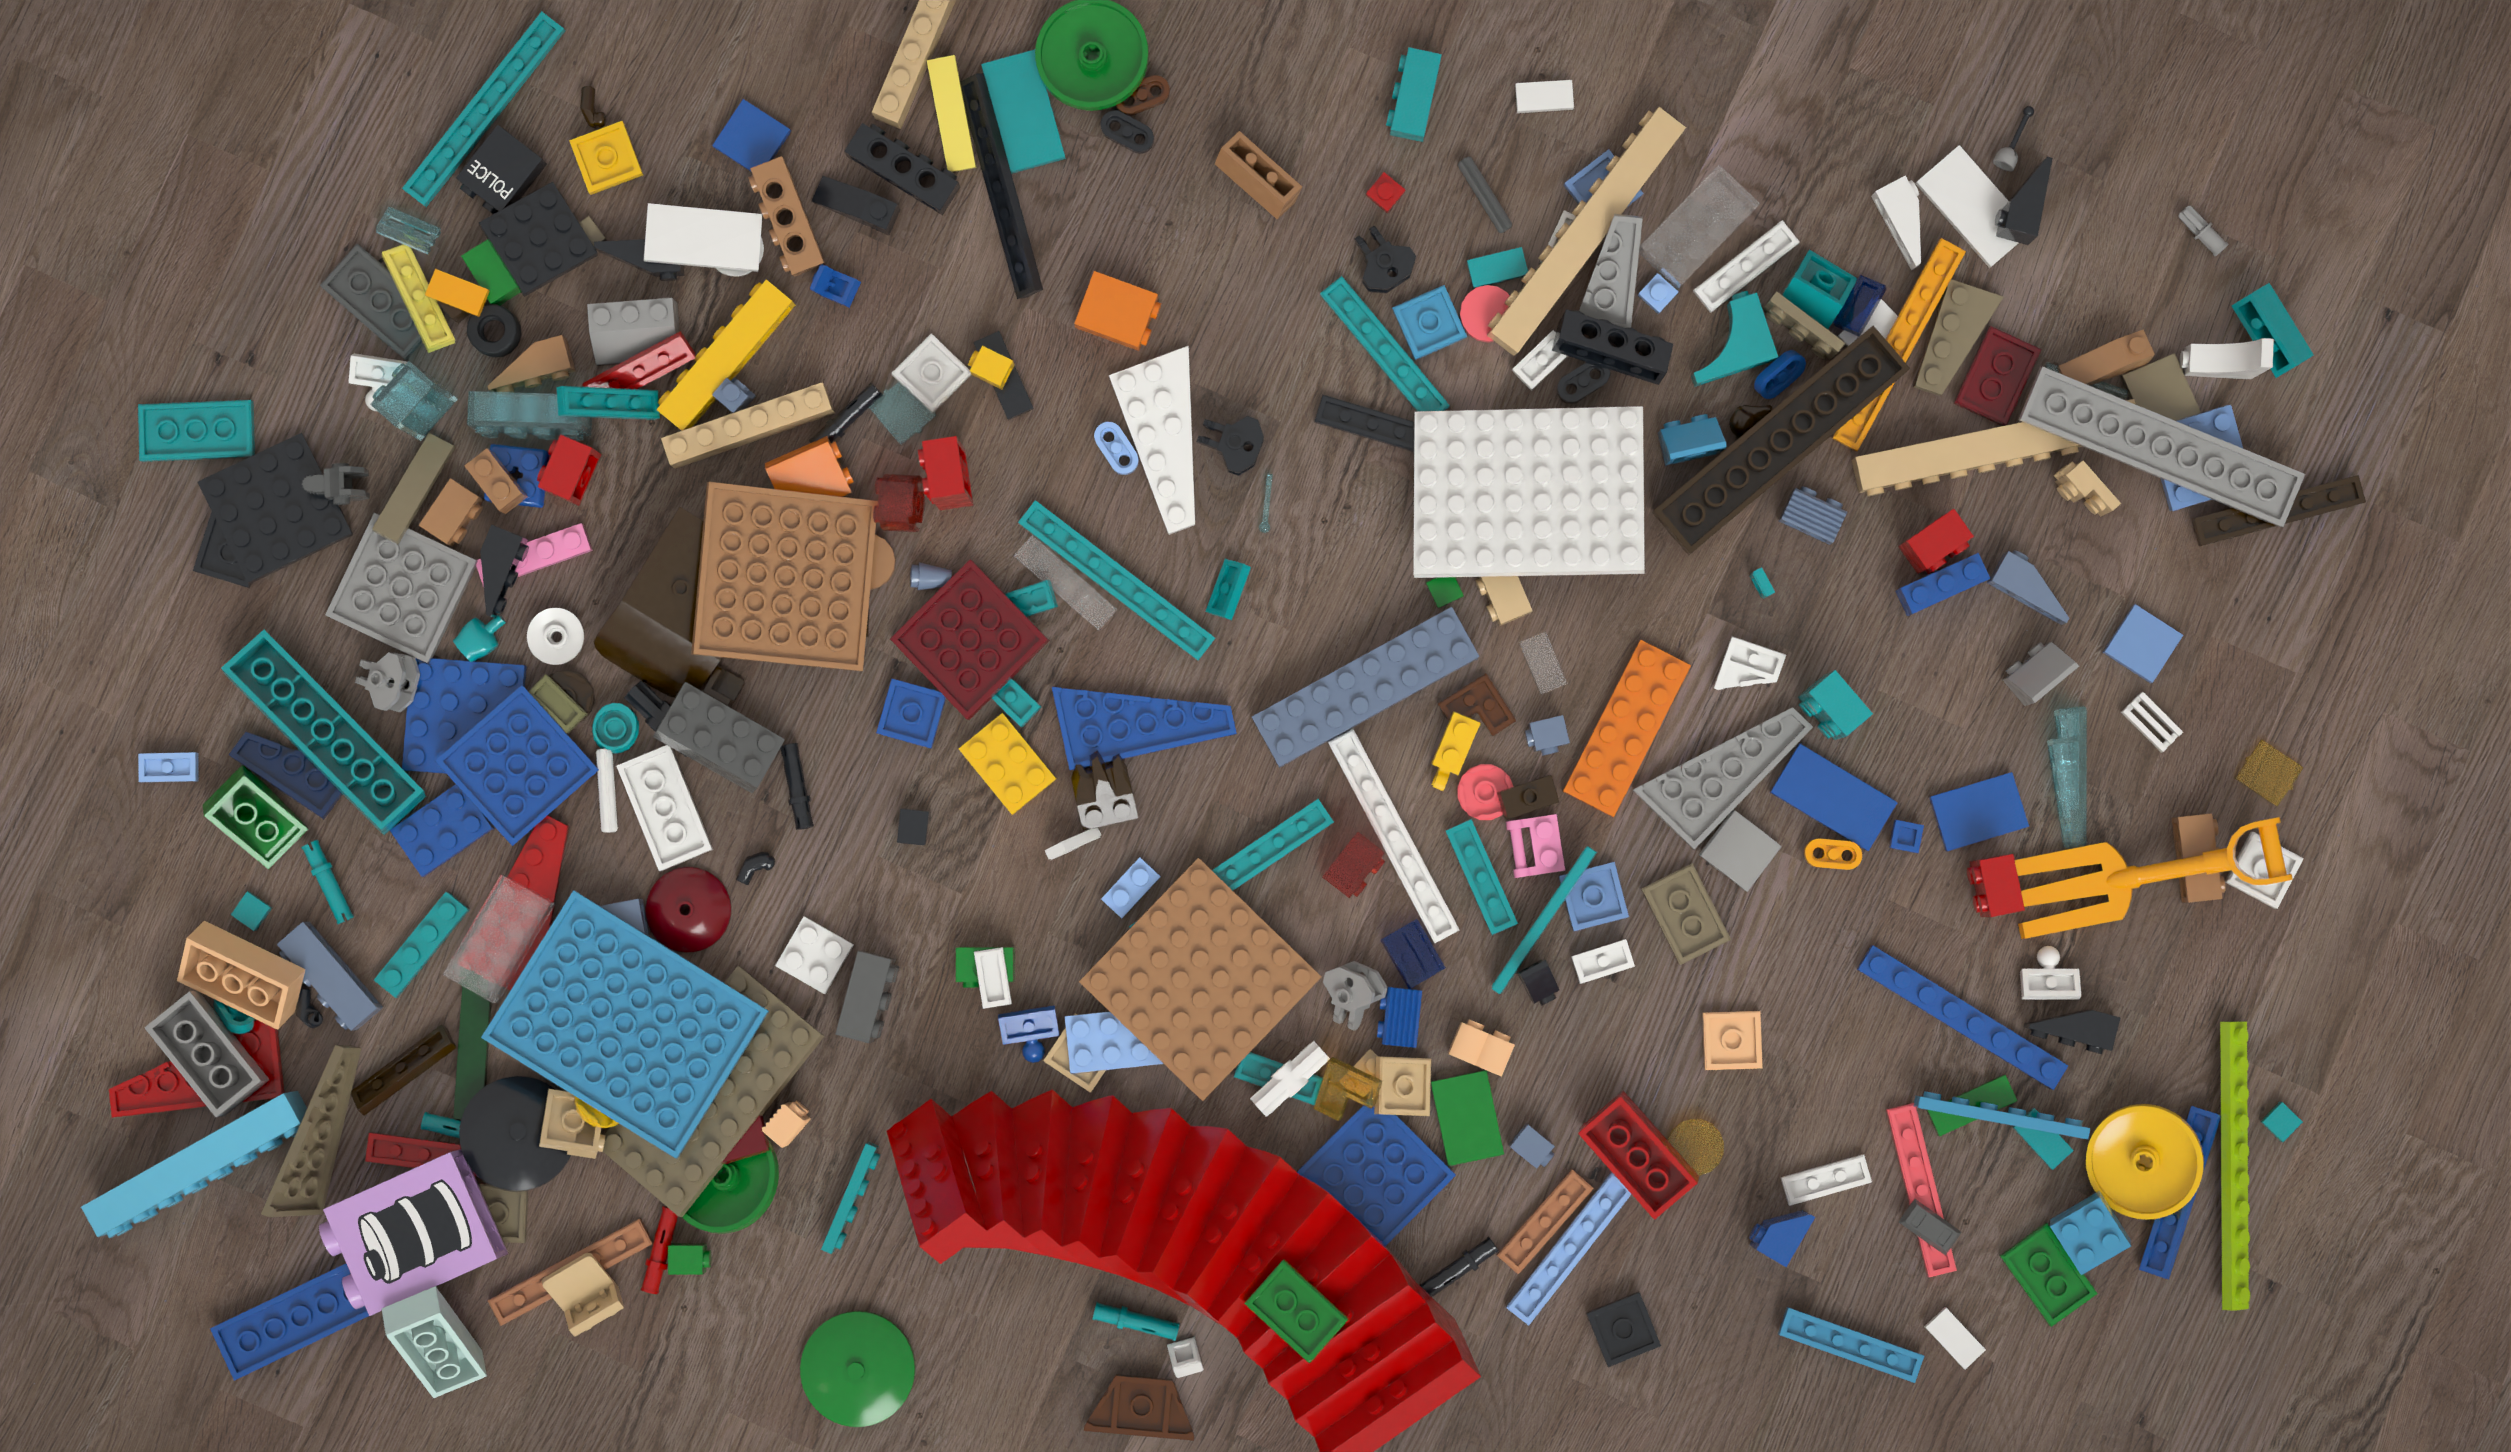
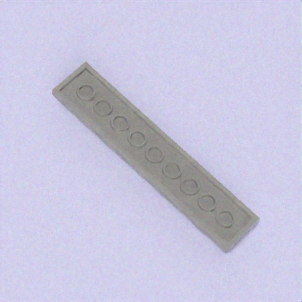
M2043 366L2039 368L2018 419L2279 527H2284L2305 476L2304 473Z

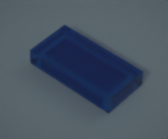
M1860 275L1837 315L1834 325L1860 337L1887 290L1886 285Z

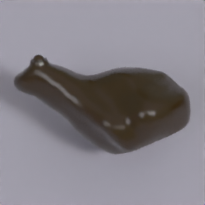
M1742 405L1737 407L1729 421L1732 433L1736 436L1744 435L1758 421L1772 411V406Z

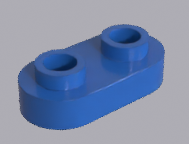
M1794 350L1784 352L1757 376L1754 383L1756 392L1765 399H1772L1779 395L1804 372L1806 367L1805 358Z

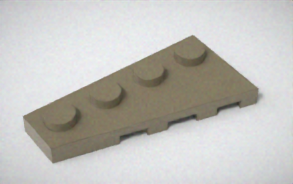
M1951 279L1945 289L1913 387L1941 396L2004 297Z

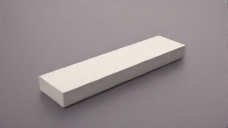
M1782 220L1695 288L1693 292L1711 313L1797 246L1800 241Z

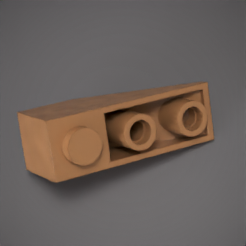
M559 335L534 342L487 386L488 390L494 394L497 393L498 396H505L514 393V388L524 385L526 389L542 385V380L552 378L553 381H559L569 378V373L575 372V367L567 338Z

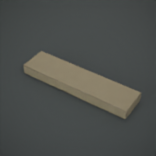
M428 433L374 524L373 532L396 544L400 543L454 451V445Z

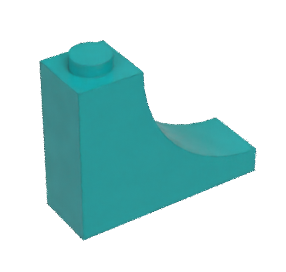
M1744 291L1732 296L1733 300L1727 304L1729 334L1724 349L1710 365L1692 374L1691 379L1694 387L1773 362L1778 358L1757 293L1749 295L1748 291Z

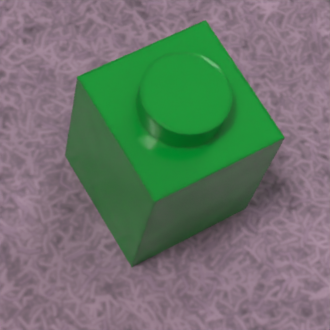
M672 1243L668 1245V1274L703 1275L706 1273L707 1268L711 1267L712 1259L711 1250H707V1243Z

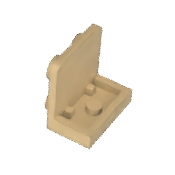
M591 1253L583 1254L542 1279L545 1290L564 1311L568 1329L574 1337L591 1329L594 1325L615 1315L624 1308L619 1286Z

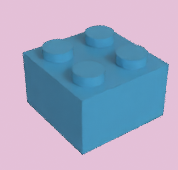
M2100 1191L2050 1219L2051 1229L2081 1275L2131 1247L2130 1237Z

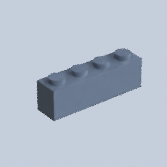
M302 922L277 944L281 949L279 954L283 959L306 969L303 982L308 987L312 985L319 993L316 995L317 999L326 1008L331 1007L337 1014L335 1016L336 1021L345 1030L348 1028L351 1031L358 1030L383 1008L310 922Z

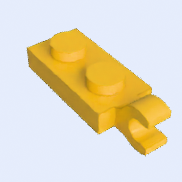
M1453 711L1431 762L1432 765L1439 767L1432 781V787L1444 791L1450 772L1459 775L1480 726L1479 721Z

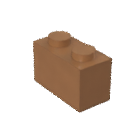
M488 448L464 465L500 512L507 514L528 497L496 454Z
M450 478L419 526L453 547L455 543L459 544L467 533L465 528L470 520H475L482 512L483 506L481 504L484 499Z

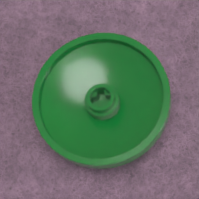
M1075 0L1057 9L1044 23L1036 42L1035 60L1043 84L1056 99L1076 109L1094 111L1113 107L1134 93L1147 71L1149 48L1141 24L1122 5L1110 0Z
M768 1140L770 1151L724 1164L682 1218L698 1229L718 1234L736 1232L756 1222L770 1206L778 1186L779 1165L775 1150L770 1141Z
M869 1311L844 1312L825 1321L807 1341L800 1364L801 1383L813 1407L827 1419L849 1427L871 1426L892 1416L909 1396L916 1371L913 1349L903 1331L888 1318Z

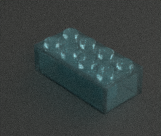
M408 361L406 364H400L392 373L393 379L387 386L382 385L376 390L372 397L374 400L370 405L395 427L421 441L458 398L433 376Z
M468 392L467 426L474 429L475 433L481 434V437L498 438V433H504L509 435L510 438L526 439L527 434L538 436V439L553 440L555 435L561 434L570 439L580 441L583 440V436H591L592 417L558 416L557 394Z

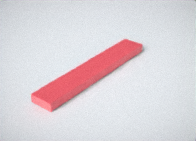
M1914 1103L1886 1109L1909 1205L1916 1199L1944 1219L1917 1109L1913 1107ZM1917 1236L1927 1277L1957 1271L1952 1249L1945 1256Z

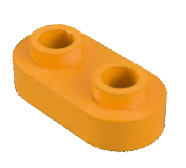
M1814 839L1805 846L1804 858L1813 867L1850 870L1860 864L1862 851L1856 843L1851 841ZM1815 848H1820L1823 851V855L1819 859L1813 855ZM1844 850H1848L1851 853L1849 861L1842 859V852Z

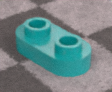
M215 999L213 1000V1007L227 1030L236 1034H243L252 1030L254 1018Z

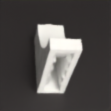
M2262 338L2256 341L2233 344H2190L2184 348V351H2181L2180 368H2184V376L2253 379L2273 367L2274 339Z

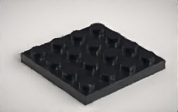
M302 433L197 482L248 584L353 535L339 505H334L333 500H328L325 498V495H314L304 490L302 483L306 476L323 474Z

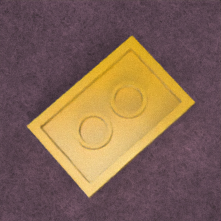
M1003 713L959 748L960 752L1012 815L1056 780L1055 776Z

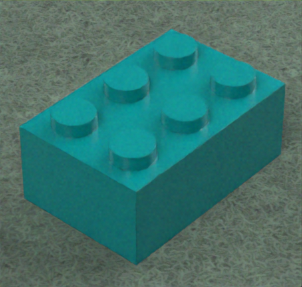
M1836 670L1823 675L1798 696L1801 701L1799 706L1808 717L1813 715L1820 723L1817 727L1827 739L1832 737L1834 740L1847 737L1873 715Z

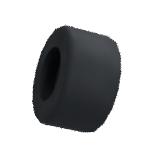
M497 304L484 305L480 317L475 315L469 317L467 336L471 345L482 354L493 358L504 357L512 353L518 346L521 339V325L517 317L505 307ZM497 320L504 325L505 333L500 340L492 342L485 338L483 330L488 322Z

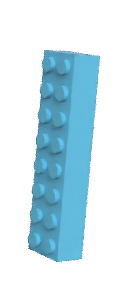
M298 1091L283 1093L83 1205L81 1208L97 1237L108 1235L109 1238H112L116 1235H122L133 1228L131 1223L137 1224L158 1214L157 1208L161 1210L183 1200L182 1194L185 1196L191 1193L194 1194L208 1186L207 1180L211 1182L233 1172L232 1166H244L258 1158L257 1152H269L283 1144L282 1138L284 1137L288 1139L293 1136L294 1138L307 1107Z

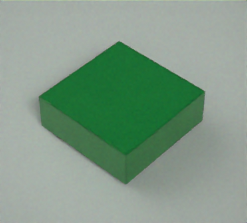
M1437 577L1426 582L1438 609L1464 597L1455 577Z

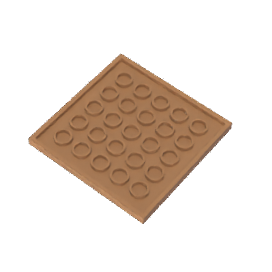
M707 482L691 654L863 671L878 501Z
M1197 858L1079 982L1192 1092L1204 1101L1319 981L1321 976L1210 868Z

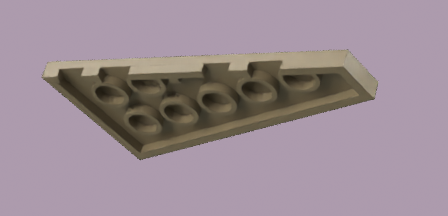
M335 1045L261 1215L267 1217L323 1215L360 1057V1047Z

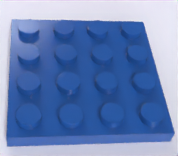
M415 658L420 671V677L414 701L407 707L402 769L404 771L446 774L435 760L521 685L525 687L527 666L487 662L471 663L470 661L431 658L429 663Z
M523 685L435 760L512 846L599 770Z
M1374 1093L1297 1173L1329 1192L1386 1246L1456 1174L1397 1115L1374 1114Z

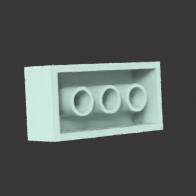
M436 1286L382 1308L386 1336L433 1398L487 1376L482 1349Z

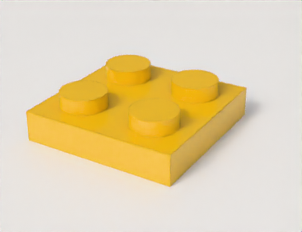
M623 121L569 140L590 195L643 176Z

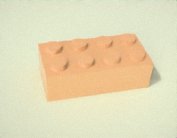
M203 921L186 939L177 981L278 1030L296 1010L306 969Z

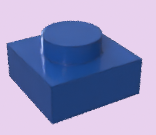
M1894 820L1889 848L1919 853L1924 825Z

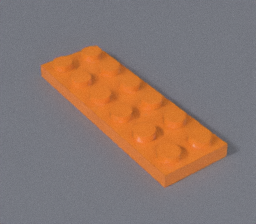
M1639 640L1562 792L1614 817L1691 665L1643 640Z

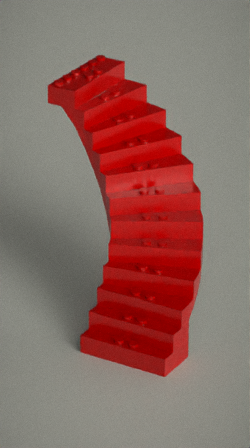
M1052 1089L1014 1108L1008 1106L993 1091H990L953 1116L933 1099H929L886 1131L919 1247L937 1262L942 1264L962 1248L1013 1249L1106 1271L1171 1296L1217 1322L1238 1339L1243 1352L1263 1369L1268 1384L1288 1401L1295 1421L1315 1438L1320 1452H1374L1481 1377L1454 1317L1415 1282L1403 1265L1374 1234L1329 1192L1299 1175L1281 1157L1263 1150L1247 1147L1229 1129L1211 1126H1190L1172 1108L1132 1113L1113 1095L1072 1107ZM1284 1259L1349 1318L1311 1363H1308L1244 1304Z

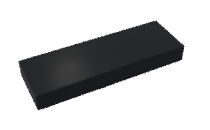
M999 331L973 342L978 352L984 346L1012 360ZM1014 365L1003 389L1001 390L993 386L1008 421L1034 409Z

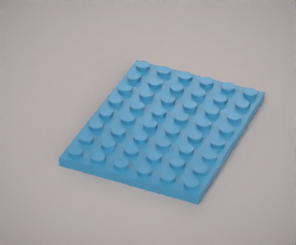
M573 890L481 1038L678 1159L769 1013V1010Z

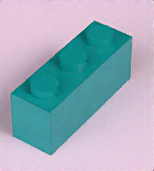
M1408 47L1407 56L1401 54L1398 71L1403 72L1401 83L1395 82L1392 99L1397 100L1395 110L1389 109L1386 126L1391 127V136L1423 142L1442 54Z
M2270 283L2231 305L2253 341L2262 338L2274 339L2273 367L2271 371L2276 378L2314 356Z

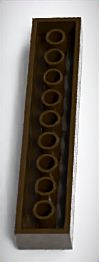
M1873 325L1659 505L1652 513L1689 556L1910 370L1909 366Z

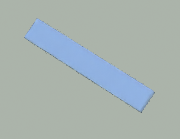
M1612 1172L1506 1306L1508 1310L1527 1325L1531 1324L1630 1197L1631 1193Z

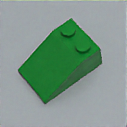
M241 765L203 804L204 816L267 869L308 830V827L282 800L244 765Z

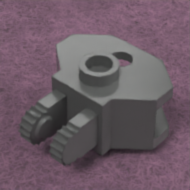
M347 463L332 464V468L324 469V475L306 476L302 483L305 491L307 490L308 493L310 492V494L325 495V498L328 500H333L334 505L350 504V501L370 499V494L366 493V490L352 489L353 478L369 476V470L364 467L349 466Z

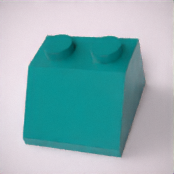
M1809 250L1782 296L1828 330L1845 304L1858 278Z

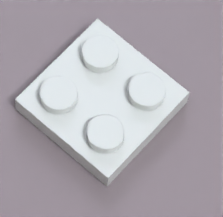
M804 916L775 966L821 993L826 994L854 944Z

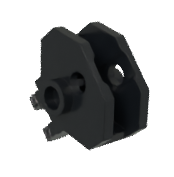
M1372 226L1369 228L1371 237L1379 245L1377 249L1371 252L1364 238L1360 235L1354 238L1357 246L1365 256L1364 261L1367 264L1362 283L1368 292L1387 294L1410 278L1416 255L1410 247L1394 246L1389 241L1386 242L1376 226ZM1393 271L1397 276L1390 277L1388 273Z
M1246 416L1233 425L1226 423V426L1207 419L1204 420L1203 426L1209 430L1222 433L1220 442H1217L1206 436H1198L1196 442L1217 450V453L1223 456L1229 473L1240 476L1255 466L1264 442V436L1258 419ZM1252 445L1253 450L1247 452L1244 450V446Z

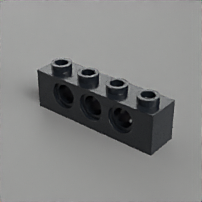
M862 123L844 151L846 156L943 216L960 189V185L956 181L957 176L946 168H943L941 171L932 166L933 161L921 153L915 156L908 151L910 147L897 138L894 141L889 140L884 136L886 132L871 123L868 127ZM876 147H886L887 154L883 158H875L873 151ZM901 161H909L911 169L906 173H899L897 165ZM933 176L935 183L932 187L924 188L920 185L923 177Z
M1566 309L1558 322L1552 351L1659 385L1667 373L1673 343L1667 342L1661 337H1651L1639 333L1633 328H1623L1614 325L1605 319H1595L1586 316L1580 311ZM1583 334L1588 335L1590 339L1584 337ZM1609 342L1614 343L1617 347H1613ZM1636 351L1641 352L1644 356L1639 355Z

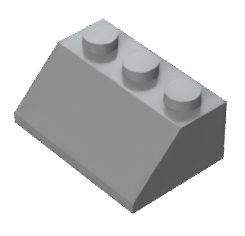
M673 298L587 304L589 334L596 365L620 364L679 332L678 303Z

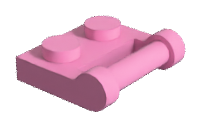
M1557 814L1506 822V828L1510 830L1516 867L1513 870L1514 878L1565 871ZM1529 827L1535 863L1534 867L1528 868L1521 828Z

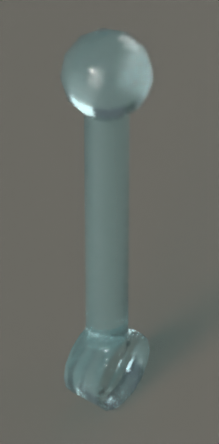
M1267 474L1263 520L1259 525V530L1263 533H1267L1270 530L1268 517L1273 474Z

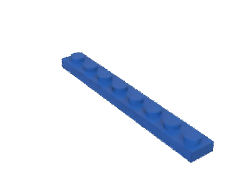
M1873 945L1870 946L1857 968L1861 973L2051 1090L2055 1089L2068 1067L2062 1061Z

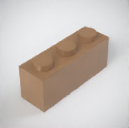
M1240 131L1221 148L1215 162L1219 169L1276 219H1279L1296 202L1302 186Z
M2212 814L2172 818L2177 860L2203 855V852L2220 849L2216 847L2215 836H2218V823L2216 819H2213ZM2206 872L2179 877L2182 903L2223 899L2222 893L2225 892V880L2219 873L2208 875Z

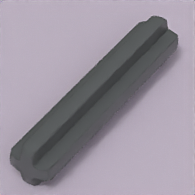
M1470 156L1462 159L1458 163V167L1499 233L1509 230L1512 227V222Z

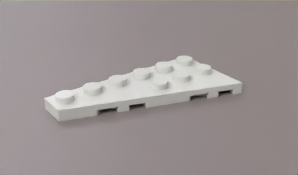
M1189 346L1109 375L1169 535L1195 525Z

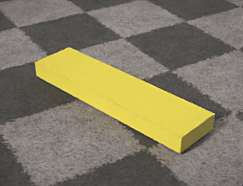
M952 55L927 60L947 170L957 172L977 168L956 57Z
M409 243L383 251L382 258L428 353L454 344L455 338L437 301L425 296L429 284Z

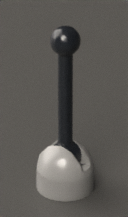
M2026 106L2023 109L2024 116L2010 146L2001 148L1996 153L1993 163L2000 169L2006 171L2014 170L2018 161V155L2014 148L2029 117L2034 115L2033 107Z

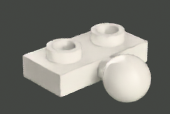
M354 353L350 358L349 383L372 387V390L366 395V405L373 411H381L388 404V396L383 389L402 392L407 390L410 362Z
M2044 946L2037 953V961L2044 969H2022L2020 971L2022 999L2079 1000L2081 997L2079 969H2055V966L2060 961V954L2052 946Z

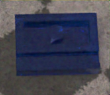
M1418 919L1413 920L1380 940L1408 989L1415 987L1446 968Z

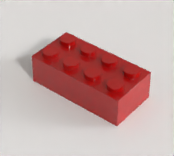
M957 436L922 441L923 449H918L920 466L927 473V477L922 478L924 494L927 495V498L939 510L973 506L966 451Z
M1624 1091L1620 1092L1579 1129L1578 1134L1654 1220L1698 1184L1699 1175Z

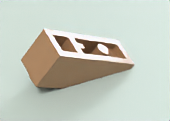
M2143 329L2118 338L2058 366L2060 374L2090 386L2143 367L2155 354Z

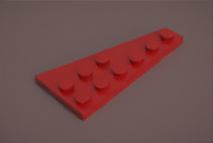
M256 1020L254 1021V1027L249 1032L243 1034L233 1033L269 1078L268 1082L243 1102L274 1099L283 1094L284 1083L278 1030ZM171 1061L109 1089L112 1118L206 1107L205 1103Z

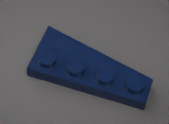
M245 732L229 753L231 758L323 820L343 795L298 750L284 747L276 742Z

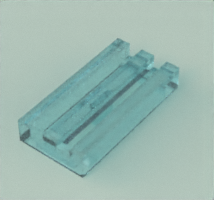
M388 207L376 226V233L429 254L431 246H434L436 242V237L438 238L441 234V228ZM392 218V219L397 220V221H399V222H401V223H404V224L401 225V224L396 223V222H394V221H392V220H389V219ZM414 228H416V229H418V230H420V231H423V232H425V233H428V234H430V235L427 236V235H425V234H423V233H420V232L414 230Z

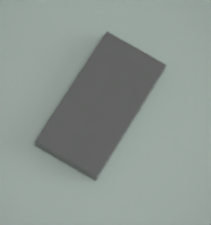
M356 244L320 286L403 359L407 360L423 341L389 270L359 244Z

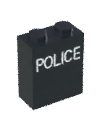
M497 125L456 179L462 183L459 189L472 199L476 195L485 201L482 206L490 213L495 214L520 200L546 167L547 163Z

